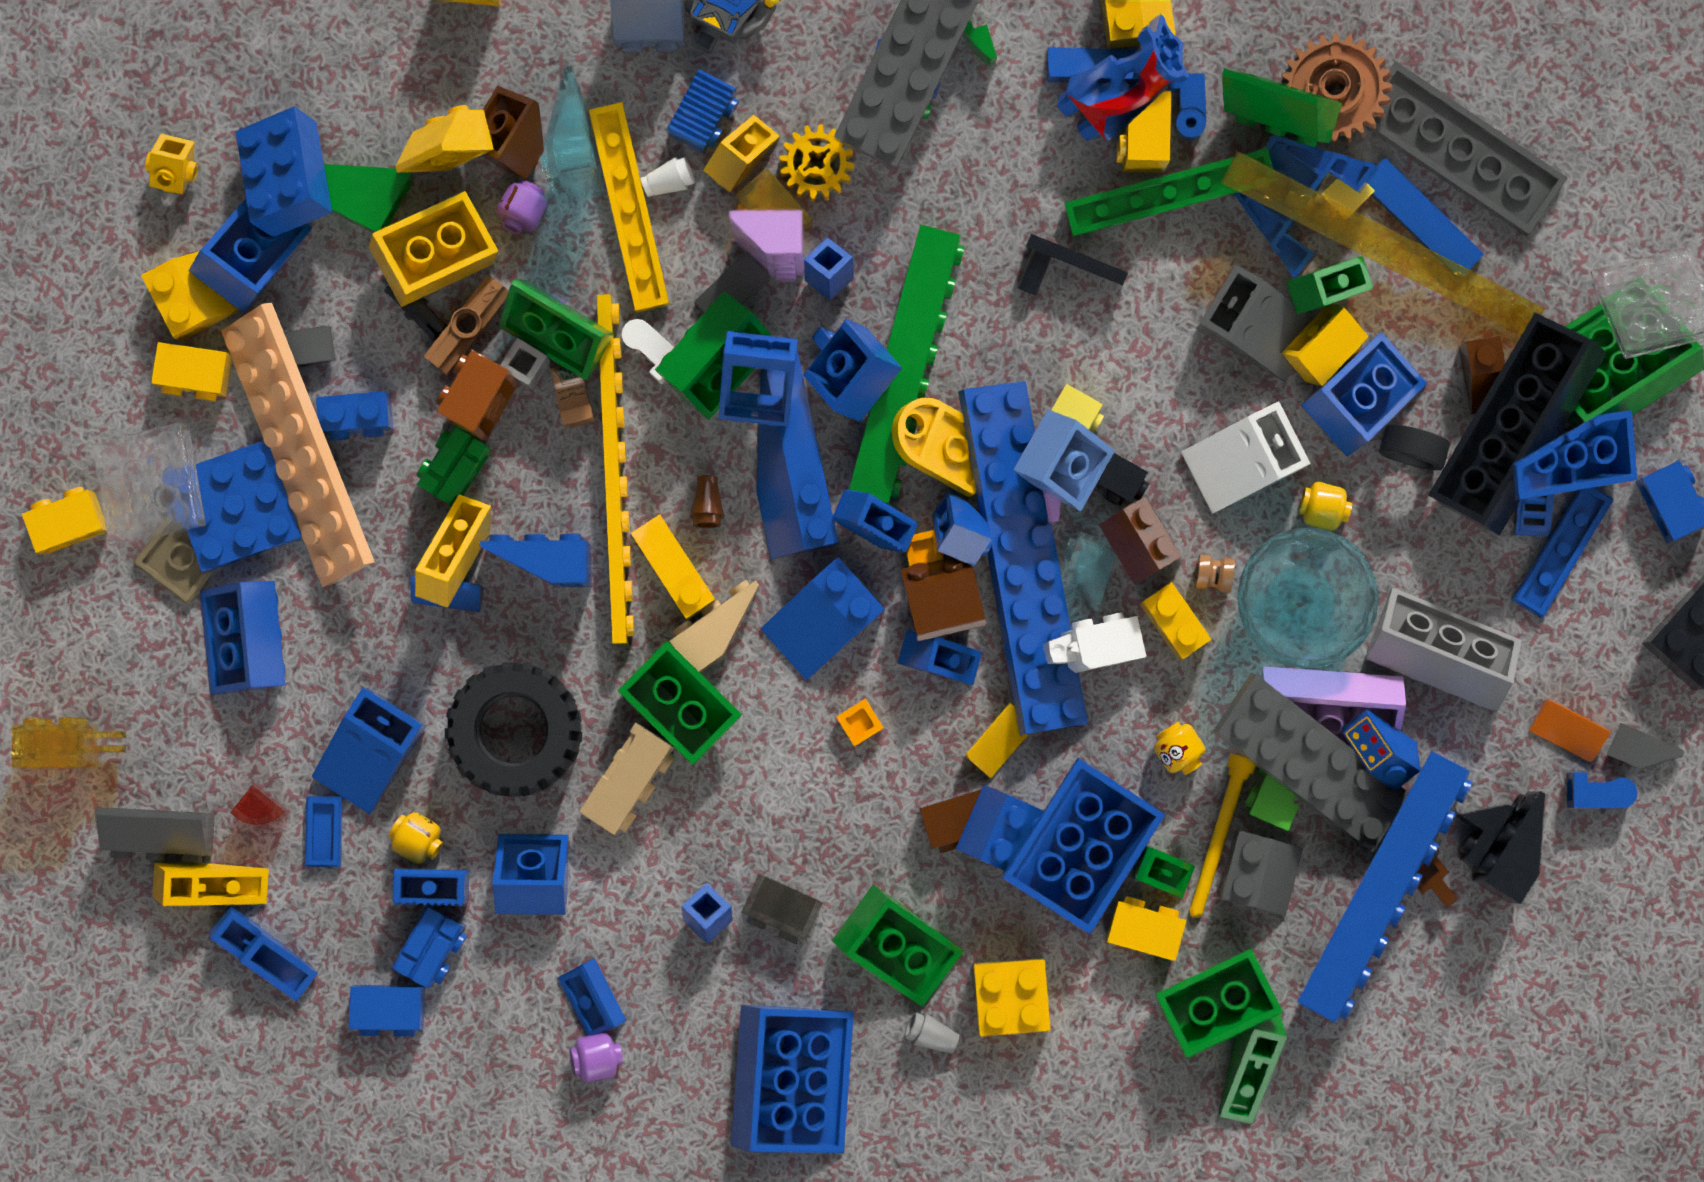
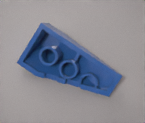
M1632 410L1597 415L1512 464L1515 500L1638 480Z

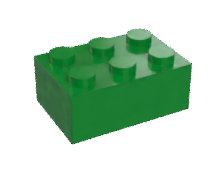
M725 291L709 305L702 317L686 331L684 337L662 358L661 363L655 368V371L684 401L708 420L719 410L727 331L772 336L750 310ZM733 366L731 391H735L755 368Z

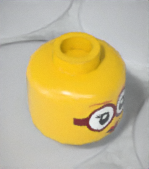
M1177 721L1155 736L1158 741L1154 744V751L1168 772L1176 773L1182 770L1183 774L1187 775L1202 765L1199 758L1204 755L1206 748L1191 725H1180Z

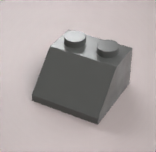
M1235 830L1217 898L1286 916L1303 848Z

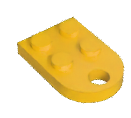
M920 398L905 404L897 412L892 424V440L900 457L911 466L965 496L975 495L976 487L969 456L968 441L965 434L963 413L934 398ZM908 416L913 417L918 424V431L915 435L911 434L906 428L905 422Z

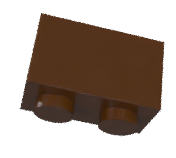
M1147 497L1127 506L1099 524L1134 585L1183 558Z
M948 556L942 560L916 563L908 568L900 569L918 641L987 625L972 565Z

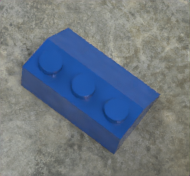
M275 581L239 582L200 591L210 695L284 686L285 664L282 656V632L279 627L278 595L276 593Z

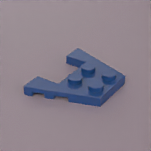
M1272 135L1263 149L1268 148L1276 182L1238 192L1234 195L1257 228L1265 236L1276 255L1279 256L1287 267L1291 276L1296 278L1303 274L1316 256V253L1293 238L1288 232L1327 177L1333 174L1352 189L1361 193L1378 167L1367 161H1361L1346 155Z

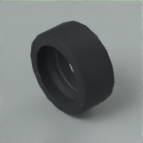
M1392 424L1385 427L1379 453L1388 459L1427 470H1442L1446 462L1450 442L1437 434L1422 429Z

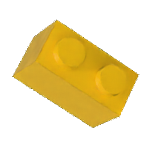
M1329 304L1316 315L1281 354L1305 382L1323 386L1348 359L1353 358L1359 353L1361 345L1369 336L1345 307Z
M158 342L151 384L160 387L161 394L181 397L182 391L194 392L195 399L216 402V396L226 397L232 357L227 352Z
M77 487L64 492L63 499L52 503L50 499L38 501L30 505L31 511L22 513L35 553L44 556L109 532L95 492L88 489L84 490L83 487Z
M1172 582L1140 603L1179 661L1212 640Z
M1128 896L1125 897L1124 902L1116 900L1105 941L1176 961L1187 921L1178 918L1180 911L1164 906H1159L1158 912L1145 909L1146 901Z

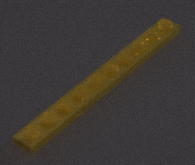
M1238 151L1221 181L1222 184L1519 335L1523 334L1535 312L1542 315L1545 308Z

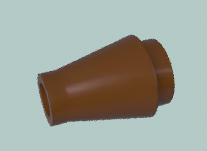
M702 475L697 477V486L690 512V518L693 519V526L717 528L721 526L724 512L718 488V477Z

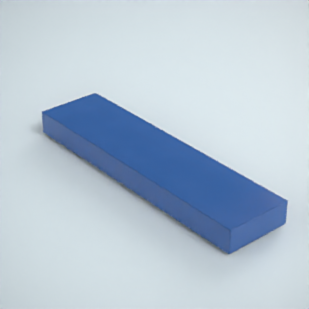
M1384 158L1377 165V171L1368 182L1375 190L1371 196L1459 280L1484 253L1398 169Z
M1595 487L1577 490L1511 600L1536 616L1543 618L1614 499Z

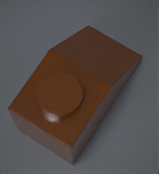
M1500 336L1466 341L1459 346L1471 415L1476 414L1505 364Z
M981 790L919 808L931 849L939 847L940 854L956 849Z

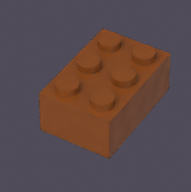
M471 350L468 357L462 355L456 364L453 373L457 376L451 387L445 386L436 401V404L439 405L437 413L449 424L486 443L519 382L508 369Z

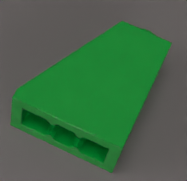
M324 164L332 212L371 233L390 226L415 179L411 172L397 173L396 168Z

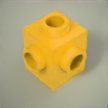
M161 134L152 150L149 151L145 161V171L149 172V187L183 195L189 182L194 183L198 174V162H194L195 142Z

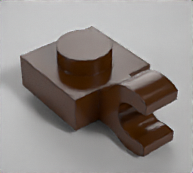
M1434 856L1429 866L1423 863L1418 871V874L1422 875V880L1417 888L1420 893L1424 895L1432 889L1447 908L1458 900L1457 896L1442 880L1450 872L1441 861Z

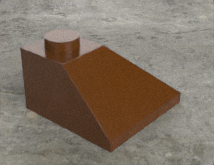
M497 86L483 108L494 150L481 156L507 172L527 180L530 173L537 167L538 160L544 152L539 103L531 98Z

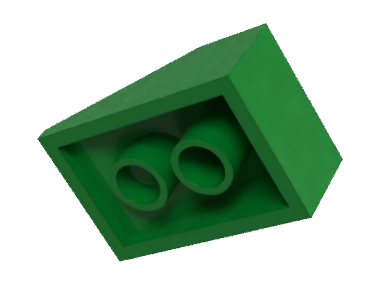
M874 884L831 940L847 957L921 1007L925 1005L964 952L962 948Z

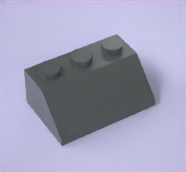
M95 808L100 850L111 851L112 858H132V852H146V859L167 860V854H181V861L202 862V856L212 855L215 813Z

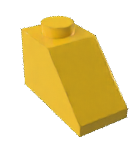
M752 115L720 142L703 171L712 177L717 184L731 192L745 180L780 136L759 118Z

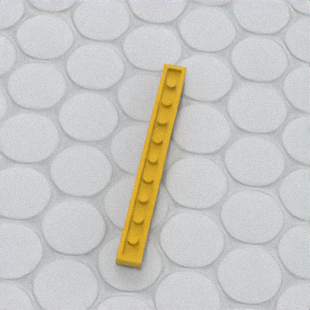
M611 294L597 295L598 324L614 333V324H620L619 303L613 304ZM613 336L600 359L612 643L614 645L629 644L628 637L635 636L634 615L627 616V602L633 601L632 581H626L625 567H631L632 561L631 547L624 546V532H630L629 511L622 510V497H628L627 476H621L620 463L627 462L626 442H619V428H625L624 407H618L617 394L623 393L622 372L616 373V359H622L621 338H614Z

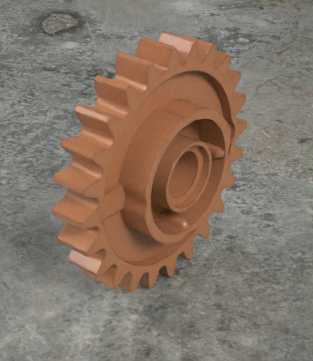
M1334 33L1331 42H1328L1323 35H1320L1319 45H1314L1310 40L1307 41L1308 51L1295 50L1298 61H1287L1291 72L1282 73V80L1288 83L1286 84L1288 86L1342 102L1332 134L1334 145L1338 144L1341 136H1344L1349 143H1352V134L1354 132L1358 133L1362 138L1365 137L1364 127L1369 126L1375 129L1376 122L1374 117H1385V111L1380 106L1391 104L1390 97L1385 95V93L1393 91L1392 84L1384 82L1391 77L1390 70H1381L1386 65L1385 58L1375 59L1377 55V48L1375 46L1365 50V39L1360 40L1357 44H1353L1352 34H1349L1345 41H1340L1338 33ZM1334 83H1341L1345 86L1344 91L1338 95L1329 94L1327 89Z

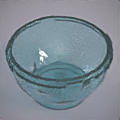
M1305 527L1287 530L1272 536L1256 549L1246 562L1240 577L1237 602L1239 616L1244 629L1260 650L1273 660L1288 666L1311 669L1329 666L1344 660L1363 644L1370 634L1377 616L1379 595L1376 578L1370 563L1358 547L1343 536L1333 532ZM1299 552L1307 555L1306 560L1294 559V556ZM1297 595H1303L1306 598L1307 604L1304 608H1299L1295 605L1294 600ZM1295 644H1306L1307 648L1305 650H1298Z

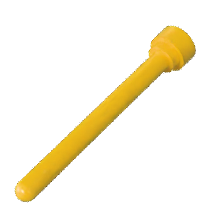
M1230 753L1226 767H1229L1228 774L1231 775L1189 909V913L1193 918H1200L1203 915L1244 779L1248 780L1249 775L1254 774L1256 767L1247 758Z

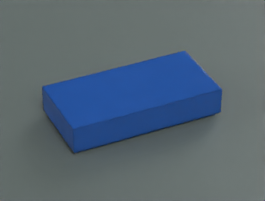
M306 796L305 867H341L343 797Z

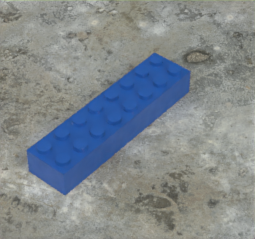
M1431 751L1297 1000L1300 1005L1335 1024L1338 1023L1340 1018L1345 1021L1347 1020L1356 1003L1350 999L1356 987L1363 990L1372 974V970L1368 968L1372 957L1375 956L1379 959L1389 942V938L1384 936L1389 925L1397 927L1406 910V907L1401 905L1406 894L1413 897L1422 880V875L1418 874L1420 867L1423 863L1429 866L1439 848V844L1434 841L1439 832L1446 835L1455 818L1456 813L1451 811L1455 802L1457 801L1462 804L1472 787L1473 782L1468 780L1470 770Z

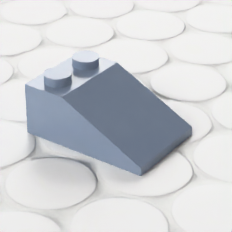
M610 0L614 42L616 47H622L623 52L638 53L643 51V47H656L658 52L671 53L676 52L677 47H685L684 0Z

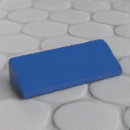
M1048 47L1047 82L1069 83L1072 74L1085 72L1110 55H1113L1117 60L1129 57L1137 49ZM1136 72L1128 73L1125 77V82L1127 84H1137L1139 82L1138 74ZM1106 76L1097 79V82L1106 84L1110 82V78Z

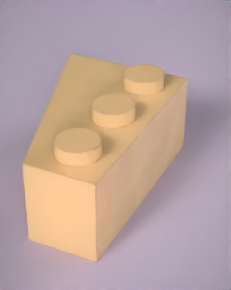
M638 723L634 724L630 731L631 735L623 747L617 751L613 757V762L605 774L601 776L579 811L613 835H617L620 830L624 833L627 832L637 815L632 813L639 800L644 804L647 802L656 788L651 782L659 771L665 774L676 758L671 754L675 747Z

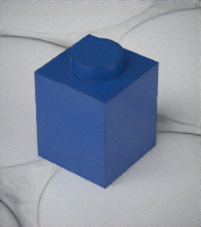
M827 237L804 258L805 281L831 301L854 279L853 256Z
M708 883L681 906L683 921L706 944L733 921L731 906Z

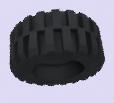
M509 662L497 666L492 665L484 668L477 675L473 674L466 680L465 686L457 690L453 696L455 700L452 707H448L446 714L448 724L447 728H445V739H448L449 744L447 750L450 758L454 759L457 764V770L477 788L498 796L520 797L534 795L537 792L550 788L557 780L562 779L569 771L568 768L572 762H575L579 753L577 752L579 743L582 742L581 714L577 709L576 700L571 692L566 689L558 678L547 671L525 663ZM508 697H521L533 702L543 713L547 724V735L542 748L534 757L521 763H506L495 758L485 747L481 735L482 721L488 709L496 702Z

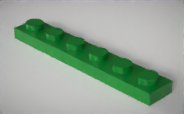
M1268 148L1065 202V207L1072 234L1075 237L1276 182Z

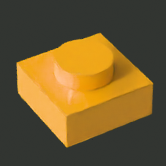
M934 530L913 535L906 551L909 567L916 563H929L944 559L943 554L937 551Z
M866 698L836 716L854 747L884 729Z

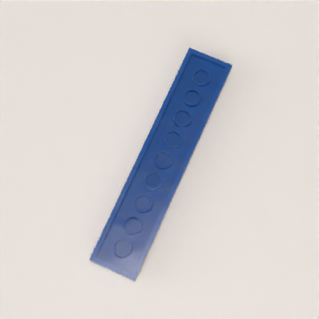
M1026 381L962 389L958 391L964 418V428L968 441L979 511L989 524L990 534L993 538L987 556L1020 735L1088 724L1079 672L1075 673L1068 668L1067 663L1048 664L1043 646L1044 643L1061 637V633L1070 631L1071 627L1052 524L1047 521L1048 515L1043 491L1033 486L1013 470L1035 432Z

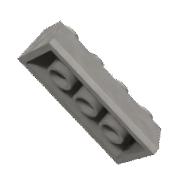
M1392 587L1371 638L1366 659L1379 666L1387 667L1409 676L1411 679L1441 689L1445 693L1463 698L1477 706L1497 712L1514 683L1522 640Z

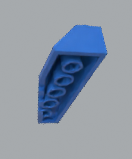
M798 351L796 353L789 426L759 424L756 492L771 560L839 545ZM761 369L760 394L783 397L785 371Z

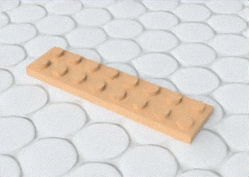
M261 304L221 330L247 395L251 410L262 433L263 440L271 449L276 463V473L283 482L289 506L293 510L315 572L322 587H326L372 564L374 559L273 304Z

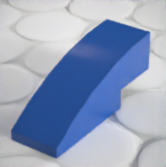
M232 905L227 907L208 932L211 940L239 958L243 965L296 1002L318 974L303 959Z

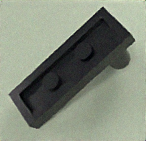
M1031 234L1026 247L1032 249V252L1017 288L1036 296L1051 258L1122 286L1128 272Z

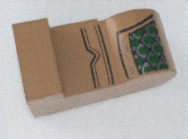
M560 364L550 366L564 428L570 429L596 422L583 378Z

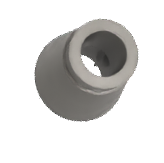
M915 1012L908 1022L904 1038L910 1040L911 1045L946 1051L952 1054L958 1044L959 1034L953 1032V1030L924 1012L921 1015Z

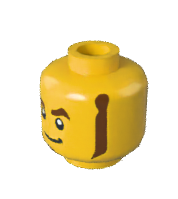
M417 812L410 813L407 816L401 815L393 825L388 836L392 840V850L416 865L423 863L427 858L434 860L443 846V842L439 840L441 835L439 825Z

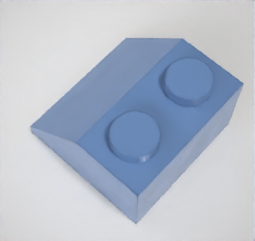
M1047 409L1013 470L1033 486L1072 508L1082 511L1115 450L1077 420Z

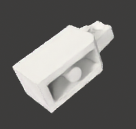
M1123 612L1103 616L1104 623L1093 625L1092 619L1072 623L1073 630L1063 632L1061 637L1043 644L1047 663H1067L1068 668L1078 673L1147 657L1138 617L1134 616L1124 619Z

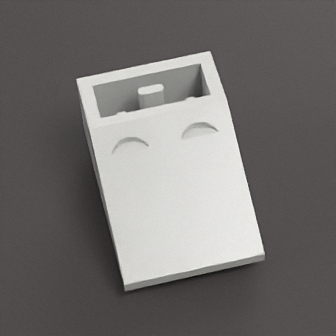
M1279 401L1181 451L1212 514L1311 464Z

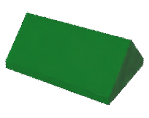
M514 279L510 285L498 325L500 329L529 344L586 381L591 376L614 336V333L527 280Z

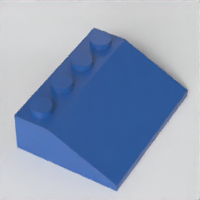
M1077 757L1002 878L1072 924L1091 934L1166 814Z
M741 1005L731 1147L749 1152L844 1153L854 1012L782 1006Z

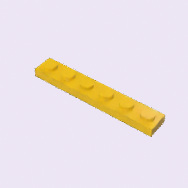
M620 102L590 109L591 123L635 311L637 313L668 306L670 303L623 103Z

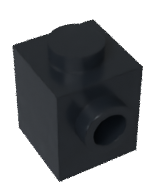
M1114 453L1095 487L1104 491L1102 497L1119 507H1121L1123 502L1129 505L1133 499L1140 500L1150 483L1144 480L1148 471Z

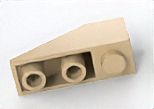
M747 580L741 582L729 591L733 597L723 604H720L718 600L714 601L701 611L704 616L693 625L688 620L672 631L675 637L670 640L671 644L700 673L724 657L760 587L755 580L751 584Z

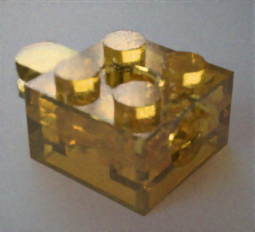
M62 717L58 718V724H53V719L23 718V725H12V768H98V753H126V745L98 746V739H126V731H98V726L88 725V718Z

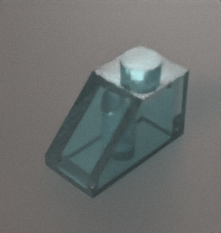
M1079 532L1076 539L1069 538L1063 558L1069 559L1067 568L1089 610L1097 613L1101 606L1116 553L1108 540Z

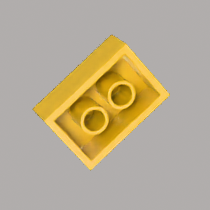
M466 191L372 233L368 246L401 307L493 265L498 254L496 245Z

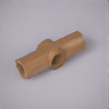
M487 275L463 307L453 313L448 326L423 357L448 376L462 355H465L473 343L482 337L485 328L505 304L509 290ZM473 317L477 322L475 330L468 334L460 332V322L464 318Z

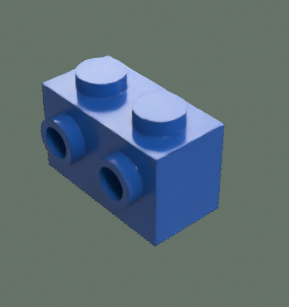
M386 391L316 397L317 418L324 436H328L331 441L350 439L349 434L363 433L365 438L385 436L384 431L394 430L391 395Z

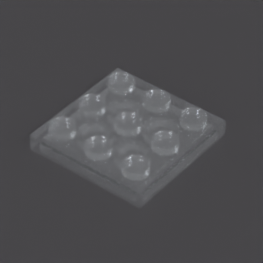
M1692 246L1591 271L1590 278L1625 359L1704 340V272Z
M178 422L92 443L109 546L124 545L206 526L188 422Z

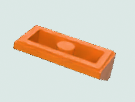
M1550 699L1543 701L1529 729L1530 732L1589 763L1593 762L1611 733L1610 730Z

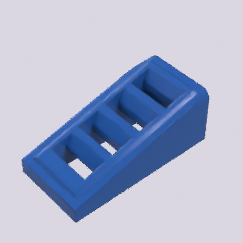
M1554 494L1520 500L1515 509L1514 535L1550 537ZM1525 504L1543 505V511L1525 510ZM1524 518L1543 519L1542 526L1524 525Z

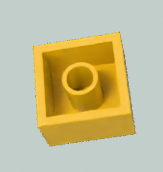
M1045 959L973 963L979 1036L1051 1031Z

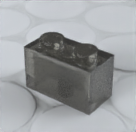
M759 873L741 913L748 915L745 922L765 930L768 924L780 930L779 937L797 944L799 938L804 941L807 940L823 901Z

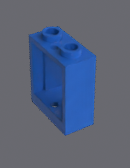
M727 331L718 419L788 427L798 339ZM733 366L785 371L783 397L731 391Z

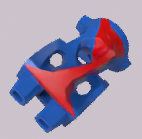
M1162 14L1156 16L1149 23V26L1144 27L1138 34L1140 46L1134 54L1119 60L1110 55L1091 69L1070 76L1067 90L1059 96L1057 107L1067 117L1078 110L1082 112L1085 117L1078 120L1077 129L1086 141L1099 135L1105 141L1110 140L1130 120L1139 115L1155 100L1153 96L1159 90L1170 83H1180L1188 79L1189 75L1182 60L1183 43L1171 32ZM1136 72L1138 74L1139 82L1136 85H1128L1125 82V77L1128 73ZM1100 77H1109L1110 82L1104 85L1097 82V79Z

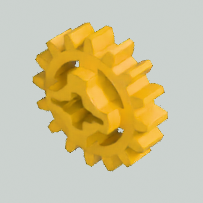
M819 124L817 132L812 133L807 125L804 129L805 135L800 136L796 132L792 133L794 144L784 142L783 149L788 152V155H781L779 162L787 165V167L780 170L781 177H791L786 183L787 188L799 187L797 196L800 198L805 192H808L813 202H815L817 194L821 193L825 200H829L830 190L833 189L837 194H840L842 189L839 183L849 184L851 178L845 172L854 170V163L846 161L853 156V150H844L845 145L834 140L836 129L833 128L828 134H825L823 125ZM820 141L827 144L824 147L813 146L810 142ZM799 152L803 157V161L795 171L793 162L796 153ZM839 155L840 168L835 175L831 168V162ZM814 156L819 160L823 157V168L819 169L817 166L809 168L811 166L810 158ZM809 179L821 180L824 184L812 185L806 182Z

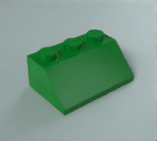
M1224 68L1222 73L1224 111L1234 114L1235 122L1254 127L1256 121L1265 124V131L1285 137L1287 131L1298 135L1297 142L1316 147L1317 142L1330 143L1342 102L1250 73Z
M668 641L617 690L693 766L742 716Z
M1252 949L1155 994L1156 1002L1187 1059L1283 1013Z

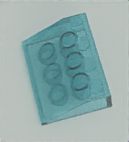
M567 66L564 69L544 142L546 154L540 155L544 177L546 176L550 190L552 189L553 196L559 195L563 204L604 196L584 97L572 66Z

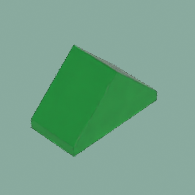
M1146 846L1142 851L1132 878L1183 899L1195 866L1153 847Z

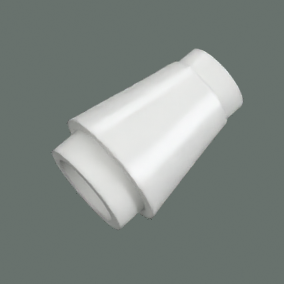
M675 157L647 174V176L642 177L641 182L646 195L650 197L688 190V186L694 184L695 179L687 159L684 157L678 160Z

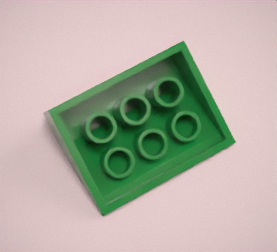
M1640 278L1565 326L1592 339L1607 352L1568 419L1574 428L1600 414L1632 410L1633 416L1704 370L1703 347Z

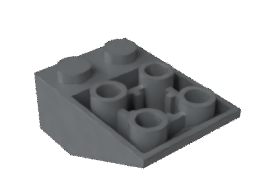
M1235 264L1196 327V330L1281 381L1286 382L1294 368L1281 353L1314 317L1307 312L1296 314L1294 304L1290 299L1266 281Z

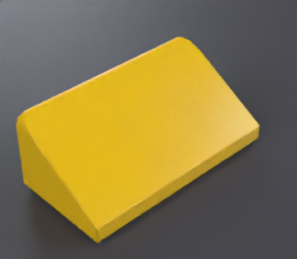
M1011 702L964 755L990 779L1028 736V734L1020 735L1015 706Z

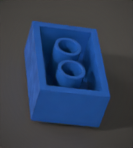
M293 106L235 131L250 223L268 235L275 237L332 213L318 127L315 120Z

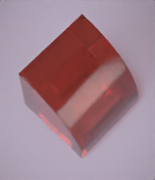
M252 785L230 813L242 822L253 825H265L283 819L290 811L261 787Z

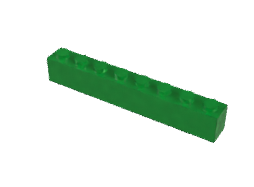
M922 224L919 227L887 346V351L902 369L870 409L849 490L870 493L888 505L890 498L898 499L902 480L896 478L899 465L905 467L907 465V462L900 457L893 444V420L897 412L905 404L917 400V398H925L929 379L923 378L926 365H934L938 346L932 345L935 331L940 333L943 331L947 312L941 311L944 298L951 300L956 279L950 278L953 265L960 266L965 246L959 245L961 235ZM908 416L905 422L906 428L909 432L915 433L917 422L913 417Z

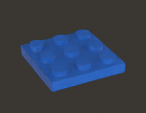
M264 440L167 474L202 573L302 539L293 510L289 506L283 482L276 473V463L271 449L265 444Z

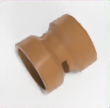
M1199 554L1195 575V589L1206 590L1208 587H1213L1219 592L1230 593L1234 578L1235 559L1224 557L1221 560H1214L1210 555Z

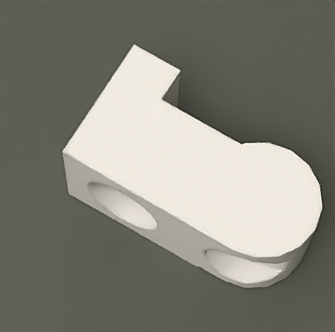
M639 319L631 320L625 324L622 330L623 341L629 350L641 353L654 365L649 372L662 385L665 380L655 371V368L661 363L662 358L674 347L647 322Z

